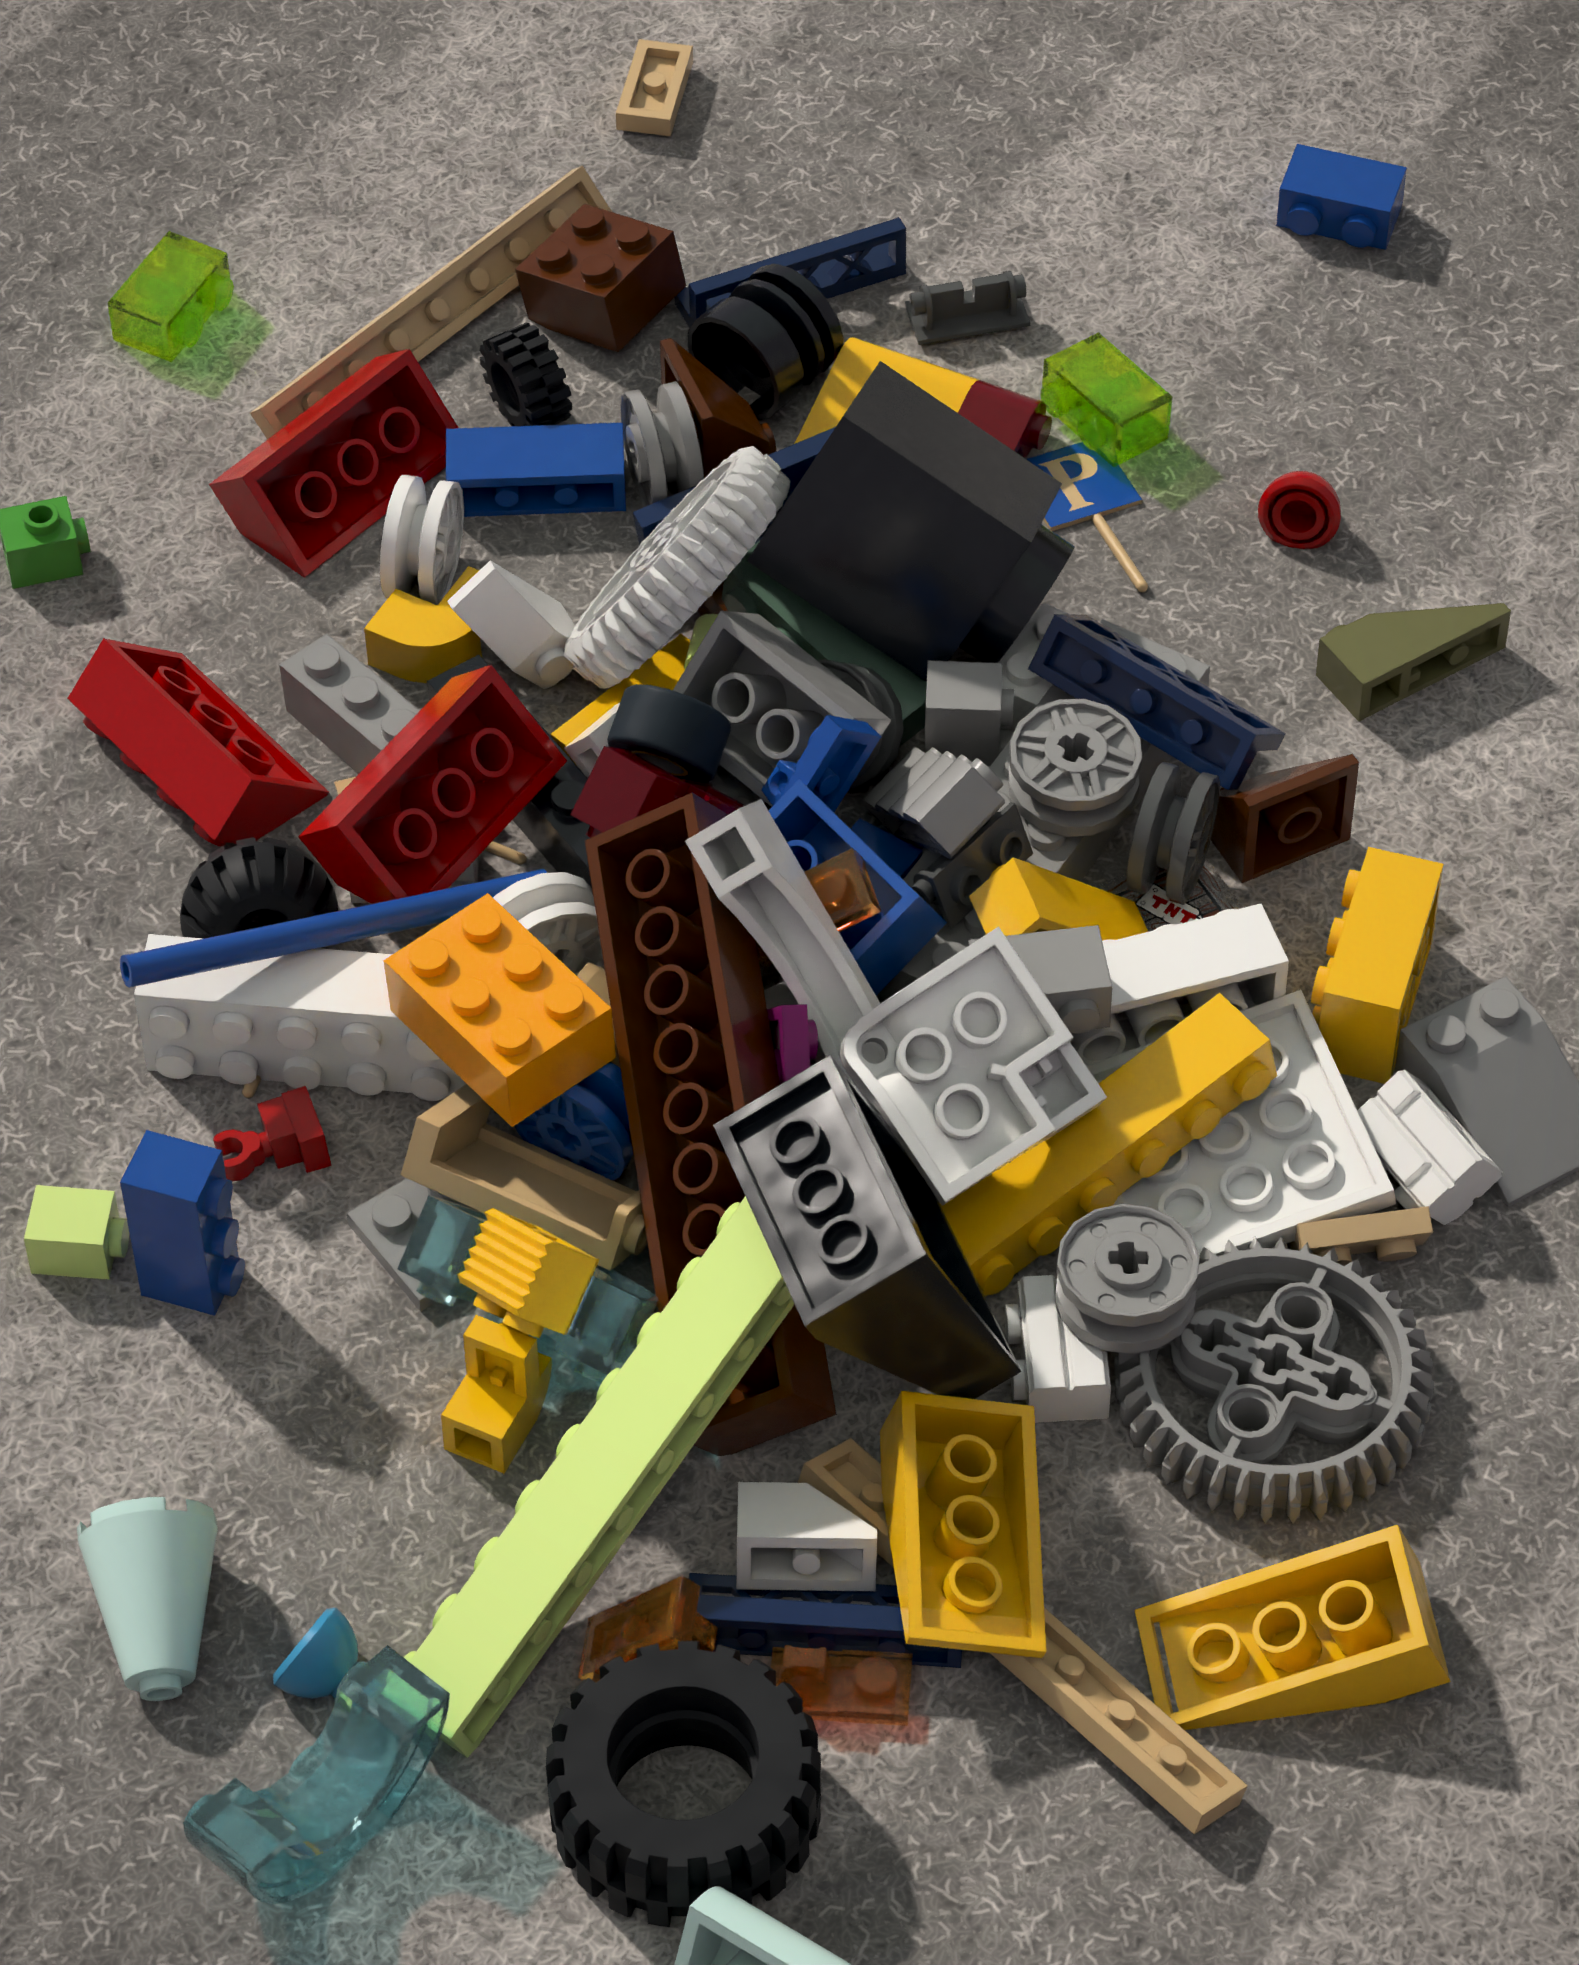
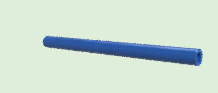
M540 869L122 955L120 958L121 975L125 985L130 988L442 923L487 893L494 897L517 881L541 873H547V871Z

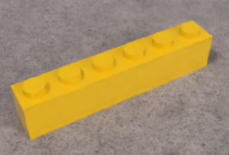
M1218 993L1098 1083L1107 1096L1098 1107L1048 1140L1043 1141L995 1171L945 1205H941L985 1297L997 1294L1006 1288L1016 1273L1039 1256L1048 1255L1060 1246L1061 1239L1073 1222L1095 1209L1113 1206L1119 1195L1142 1178H1148L1158 1173L1172 1155L1193 1139H1200L1208 1135L1217 1126L1221 1118L1245 1100H1253L1261 1095L1269 1086L1271 1080L1277 1077L1270 1039L1221 993Z

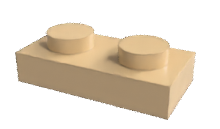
M643 39L638 40L616 110V130L671 137L693 65V46Z
M1429 1206L1299 1223L1296 1226L1295 1241L1289 1242L1290 1249L1300 1251L1308 1242L1309 1248L1313 1250V1254L1323 1257L1331 1249L1335 1248L1338 1263L1343 1266L1352 1262V1254L1374 1251L1377 1253L1378 1261L1406 1259L1417 1254L1416 1246L1424 1245L1433 1233Z

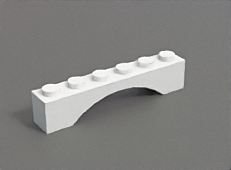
M760 799L735 810L685 840L718 899L738 918L757 941L782 976L798 1004H807L808 1020L813 1019L816 1023L818 1041L825 1056L831 1055L852 1081L841 1062L840 1048L842 1040L849 1028L859 1018L878 1006L880 1002L763 800ZM869 1042L862 1046V1056L867 1062L878 1064L885 1060V1051L878 1043ZM866 1099L867 1102L871 1105V1107H872V1108L875 1110V1112L878 1114V1116L882 1119V1121H883V1122L886 1124V1126L889 1128V1126L887 1125V1123L885 1122V1120L883 1119V1117L881 1116V1114L878 1112V1110L874 1107V1105H873L868 1099Z

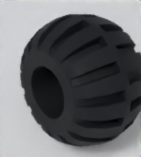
M255 837L237 840V845L231 848L227 845L222 846L209 855L208 861L198 865L190 877L183 894L180 924L183 937L205 939L338 911V902L334 887L327 874L309 854L297 846H289L282 840L267 837L264 838L263 842H256ZM261 909L259 924L251 922L248 913Z

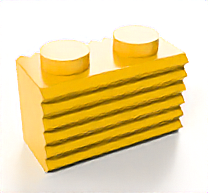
M494 1208L485 1211L487 1221L479 1224L482 1233L474 1236L476 1246L468 1249L471 1258L463 1261L465 1270L457 1274L460 1283L477 1292L473 1305L503 1318L502 1322L536 1338L541 1337L544 1328L567 1335L600 1259L593 1257L537 1225Z

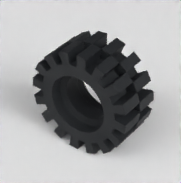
M530 323L521 324L483 341V345H480L479 350L483 355L480 357V365L486 370L483 377L485 383L491 386L492 392L489 394L493 402H498L500 413L503 416H507L511 426L556 425L569 419L571 416L569 411L572 410V402L568 399L571 396L570 387L563 381L566 378L564 369L559 368L556 360L558 356L555 350L550 351L548 348L549 340L544 334L540 335L539 328L535 325L530 326Z

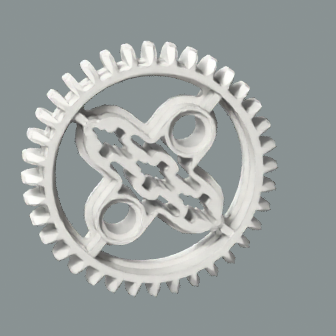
M754 446L741 448L732 453L717 468H714L707 477L701 480L690 493H687L684 499L671 510L650 535L642 541L633 554L628 557L620 569L614 573V576L590 603L588 609L580 616V620L570 633L571 636L565 642L564 657L573 664V669L586 681H592L600 689H605L619 684L624 678H628L634 670L639 669L648 658H651L662 645H665L678 629H681L683 624L712 596L716 588L727 579L730 572L742 561L741 559L767 529L768 524L776 517V512L783 506V501L787 498L789 492V478L780 471V466L767 454L763 455Z

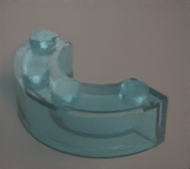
M428 1195L397 1270L419 1280L420 1283L416 1291L431 1300L451 1307L454 1306L457 1298L473 1303L477 1292L460 1283L457 1274L465 1270L463 1261L471 1258L468 1249L476 1246L474 1236L482 1233L479 1224L487 1221L486 1215L471 1208ZM597 1265L567 1335L548 1328H544L543 1334L557 1341L554 1349L556 1353L577 1362L574 1368L575 1372L601 1384L612 1370L622 1368L635 1350L638 1334L647 1319L653 1315L659 1299L650 1290L613 1269L609 1271Z
M387 1645L367 1663L362 1661L355 1664L344 1675L337 1688L334 1708L324 1730L313 1746L305 1749L295 1759L288 1774L268 1788L253 1792L237 1778H234L215 1795L207 1794L200 1798L190 1809L183 1822L184 1833L188 1842L199 1853L261 1902L280 1904L312 1892L329 1881L393 1818L410 1795L428 1765L442 1734L449 1708L450 1693Z

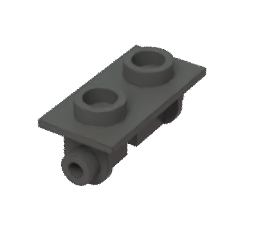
M1010 270L1004 271L1003 274L972 279V290L964 291L961 281L933 286L921 285L919 292L910 293L909 301H905V307L918 345L1030 326V320L1022 298L1026 297L1027 294L1024 276L1022 274L1013 276Z
M1010 802L1003 810L996 812L951 859L941 855L926 870H920L913 877L914 885L911 888L929 905L934 904L940 907L943 918L947 922V928L952 929L974 909L969 895L988 880L996 868L1006 864L1013 857L1026 861L1033 854L1016 804Z

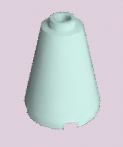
M146 1497L120 1501L91 1512V1526L88 1528L81 1521L77 1526L78 1544L124 1684L128 1689L140 1692V1697L148 1701H164L176 1698L182 1694V1687L191 1684L196 1677L218 1530L213 1508L195 1500L186 1499L187 1511L166 1510L165 1497Z

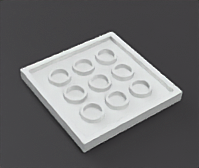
M1302 990L1240 1011L1270 1039L1277 1077L1271 1080L1266 1090L1255 1099L1242 1102L1221 1118L1217 1126L1208 1135L1200 1139H1193L1172 1155L1158 1173L1139 1180L1119 1195L1113 1204L1147 1206L1173 1217L1192 1235L1199 1255L1203 1247H1205L1216 1256L1224 1255L1225 1245L1228 1240L1239 1251L1247 1250L1254 1236H1256L1262 1248H1274V1245L1281 1236L1285 1243L1295 1241L1296 1226L1299 1223L1367 1215L1396 1204L1393 1186ZM1152 1043L1101 1062L1087 1065V1068L1097 1083H1100Z

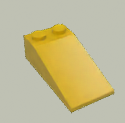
M901 1391L880 1430L882 1497L906 1644L1043 1658L1046 1653L1034 1406Z
M1398 1525L1135 1609L1154 1703L1184 1730L1381 1704L1451 1682L1420 1561ZM1156 1622L1160 1624L1178 1712L1173 1713L1154 1627Z

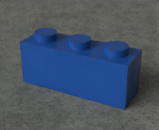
M623 423L446 429V481L459 482L463 491L464 517L626 511Z
M146 1130L120 1181L141 1296L215 1316L224 1296L234 1297L237 1294L245 1271V1261L238 1255L236 1242L239 1222L233 1219L230 1204L233 1184L231 1180L226 1179L222 1150Z

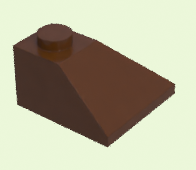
M672 338L660 341L661 384L676 381L684 392L695 424L704 478L738 449L754 446L763 455L777 452L775 438L770 426L767 423H759L752 408L745 399Z
M1353 754L1261 774L1242 782L1238 790L1220 789L1211 841L1241 883L1350 840L1359 761Z

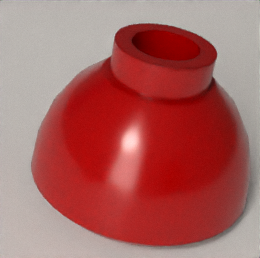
M1292 471L1278 477L1265 489L1258 505V518L1262 529L1271 540L1291 548L1314 549L1328 543L1336 534L1341 520V505L1337 493L1326 479L1308 471Z

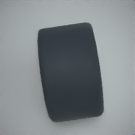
M636 684L625 689L607 741L609 747L629 750L680 779L707 783L714 779L731 732V723L718 710L688 695L657 686Z

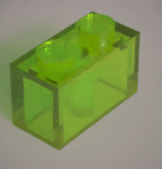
M168 231L108 301L113 340L169 362H173L185 346L188 348L193 347L202 334L204 323L215 310L223 311L232 298L234 284L230 279L227 253Z
M1099 332L1044 359L1040 394L1041 401L1046 404L1047 412L1051 416L1060 419L1080 437L1087 448L1097 452L1113 467L1138 456L1168 439L1173 396Z

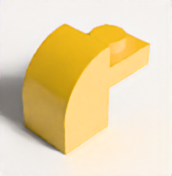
M468 566L438 605L395 589L364 628L368 665L404 680L427 683L428 680L477 655L482 657L480 637L452 610L447 602L479 570Z
M475 1315L463 1334L466 1376L441 1414L444 1450L505 1474L538 1419L549 1386L552 1358L538 1352L536 1338L516 1330L503 1322L498 1324Z

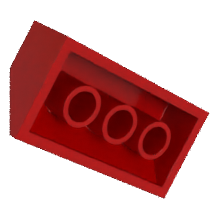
M406 349L372 359L211 482L209 486L240 534L302 577H306L387 513L394 486L401 475L421 477L425 484L446 467V429H456L459 427L411 350Z
M103 638L67 698L85 715L83 720L85 726L95 734L111 740L122 751L119 755L120 759L131 769L147 775L158 786L156 790L157 795L172 807L183 810L195 821L193 825L195 832L214 845L237 844V840L253 837L257 841L329 794V791L182 653Z
M489 665L452 677L298 837L338 886L371 904L447 889L563 767L567 759L495 668Z

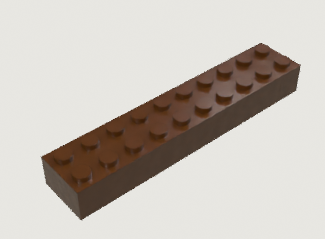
M693 792L585 840L657 1306L660 1313L677 1292V1282L683 1269L692 1259L696 1257L701 1258L716 1238L717 1226L725 1211L736 1202L741 1203L745 1197L713 1124L780 1085L755 939L738 918L718 899L685 840L728 814ZM795 1304L694 1446L716 1456L732 1455L837 1415L825 1344L816 1340L804 1326Z

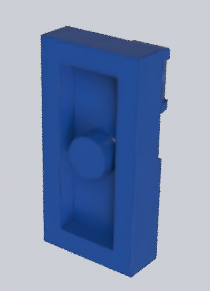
M826 715L821 725L809 737L807 747L798 762L779 760L761 791L773 806L800 779L835 812L882 736L867 722Z

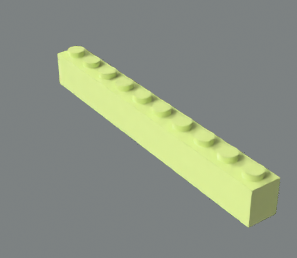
M746 1196L741 1203L736 1202L725 1211L717 1226L716 1238L701 1258L696 1257L692 1259L683 1269L677 1282V1292L661 1313H654L644 1323L637 1337V1347L622 1368H615L605 1377L597 1392V1402L581 1424H575L566 1431L557 1446L556 1459L541 1480L531 1482L524 1489L516 1503L515 1516L499 1537L491 1538L482 1547L476 1557L474 1572L458 1594H452L444 1600L434 1616L432 1631L417 1651H411L402 1658L393 1672L391 1687L385 1694L386 1697L402 1714L467 1758L480 1745L794 1306L793 1299Z

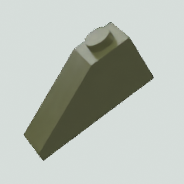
M1504 603L1368 614L1348 625H1339L1319 639L1316 676L1358 721H1361L1506 648L1511 610Z

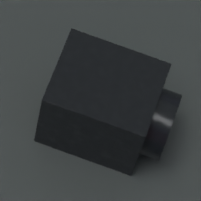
M880 361L747 562L927 682L928 661H949L958 647L982 663H998L1019 636L1054 584L1075 546L1041 524L1062 485L1061 482Z

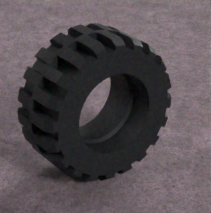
M678 1641V1649L660 1651L658 1643L637 1648V1658L625 1663L623 1658L618 1656L600 1666V1680L597 1683L587 1678L570 1694L571 1709L566 1707L559 1711L552 1727L553 1743L547 1747L546 1776L552 1832L556 1833L557 1850L565 1866L571 1869L577 1868L578 1883L592 1897H598L604 1890L608 1891L609 1909L626 1917H631L635 1908L647 1911L648 1924L670 1927L672 1916L687 1917L689 1906L701 1894L714 1886L723 1887L751 1905L752 1897L758 1893L766 1901L772 1900L786 1888V1869L795 1874L803 1867L810 1855L809 1840L811 1841L817 1837L821 1819V1753L818 1752V1733L812 1716L803 1712L802 1698L791 1684L782 1682L776 1687V1671L759 1659H753L747 1665L741 1662L739 1650L717 1645L715 1652L700 1650L699 1641ZM675 1746H699L718 1751L737 1762L752 1779L743 1794L728 1807L712 1815L690 1820L666 1819L649 1814L628 1801L617 1788L622 1777L642 1758L656 1751Z

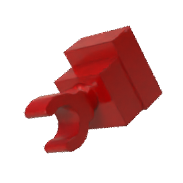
M306 1086L281 1093L279 1097L257 1104L264 1132H242L232 1129L222 1131L213 1137L215 1148L222 1150L223 1156L234 1152L240 1153L235 1158L224 1160L226 1179L232 1182L248 1177L255 1167L262 1165L265 1159L271 1156L274 1158L277 1169L303 1162L306 1172L309 1173L332 1166L325 1135Z

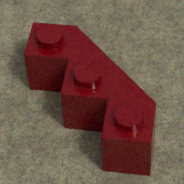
M604 746L571 815L590 825L586 835L591 838L692 792L728 815L746 805L706 783L680 779L629 750Z

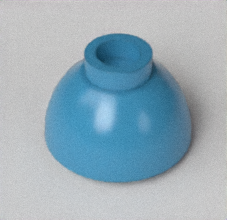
M328 1608L322 1613L274 1672L273 1685L286 1693L302 1698L313 1699L330 1694L341 1703L367 1669L357 1661L358 1642L354 1630L347 1618L337 1608Z

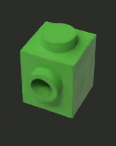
M67 496L0 509V536L13 589L83 575L80 554L91 552L84 518L72 519Z

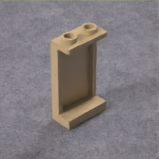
M467 1084L416 1118L401 1176L484 1214L485 1211L494 1208L537 1225L593 1257L600 1259L597 1265L609 1271L631 1254L639 1255L645 1248L647 1235L639 1190H632L486 1124L491 1107Z

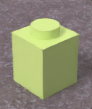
M36 1185L24 1235L31 1274L109 1280L114 1257L124 1258L129 1244L127 1218H119L115 1191Z

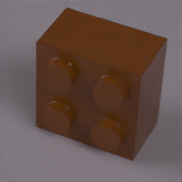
M585 203L515 268L529 320L551 331L619 352L687 286L674 231Z

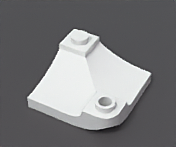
M999 926L859 1018L847 1031L840 1048L841 1062L847 1074L863 1097L868 1099L881 1114L942 1206L1017 1157L1056 1135L1098 1107L1107 1098L1070 1043L1073 1039L1072 1034ZM869 1042L878 1043L885 1051V1060L878 1064L867 1062L862 1056V1046Z

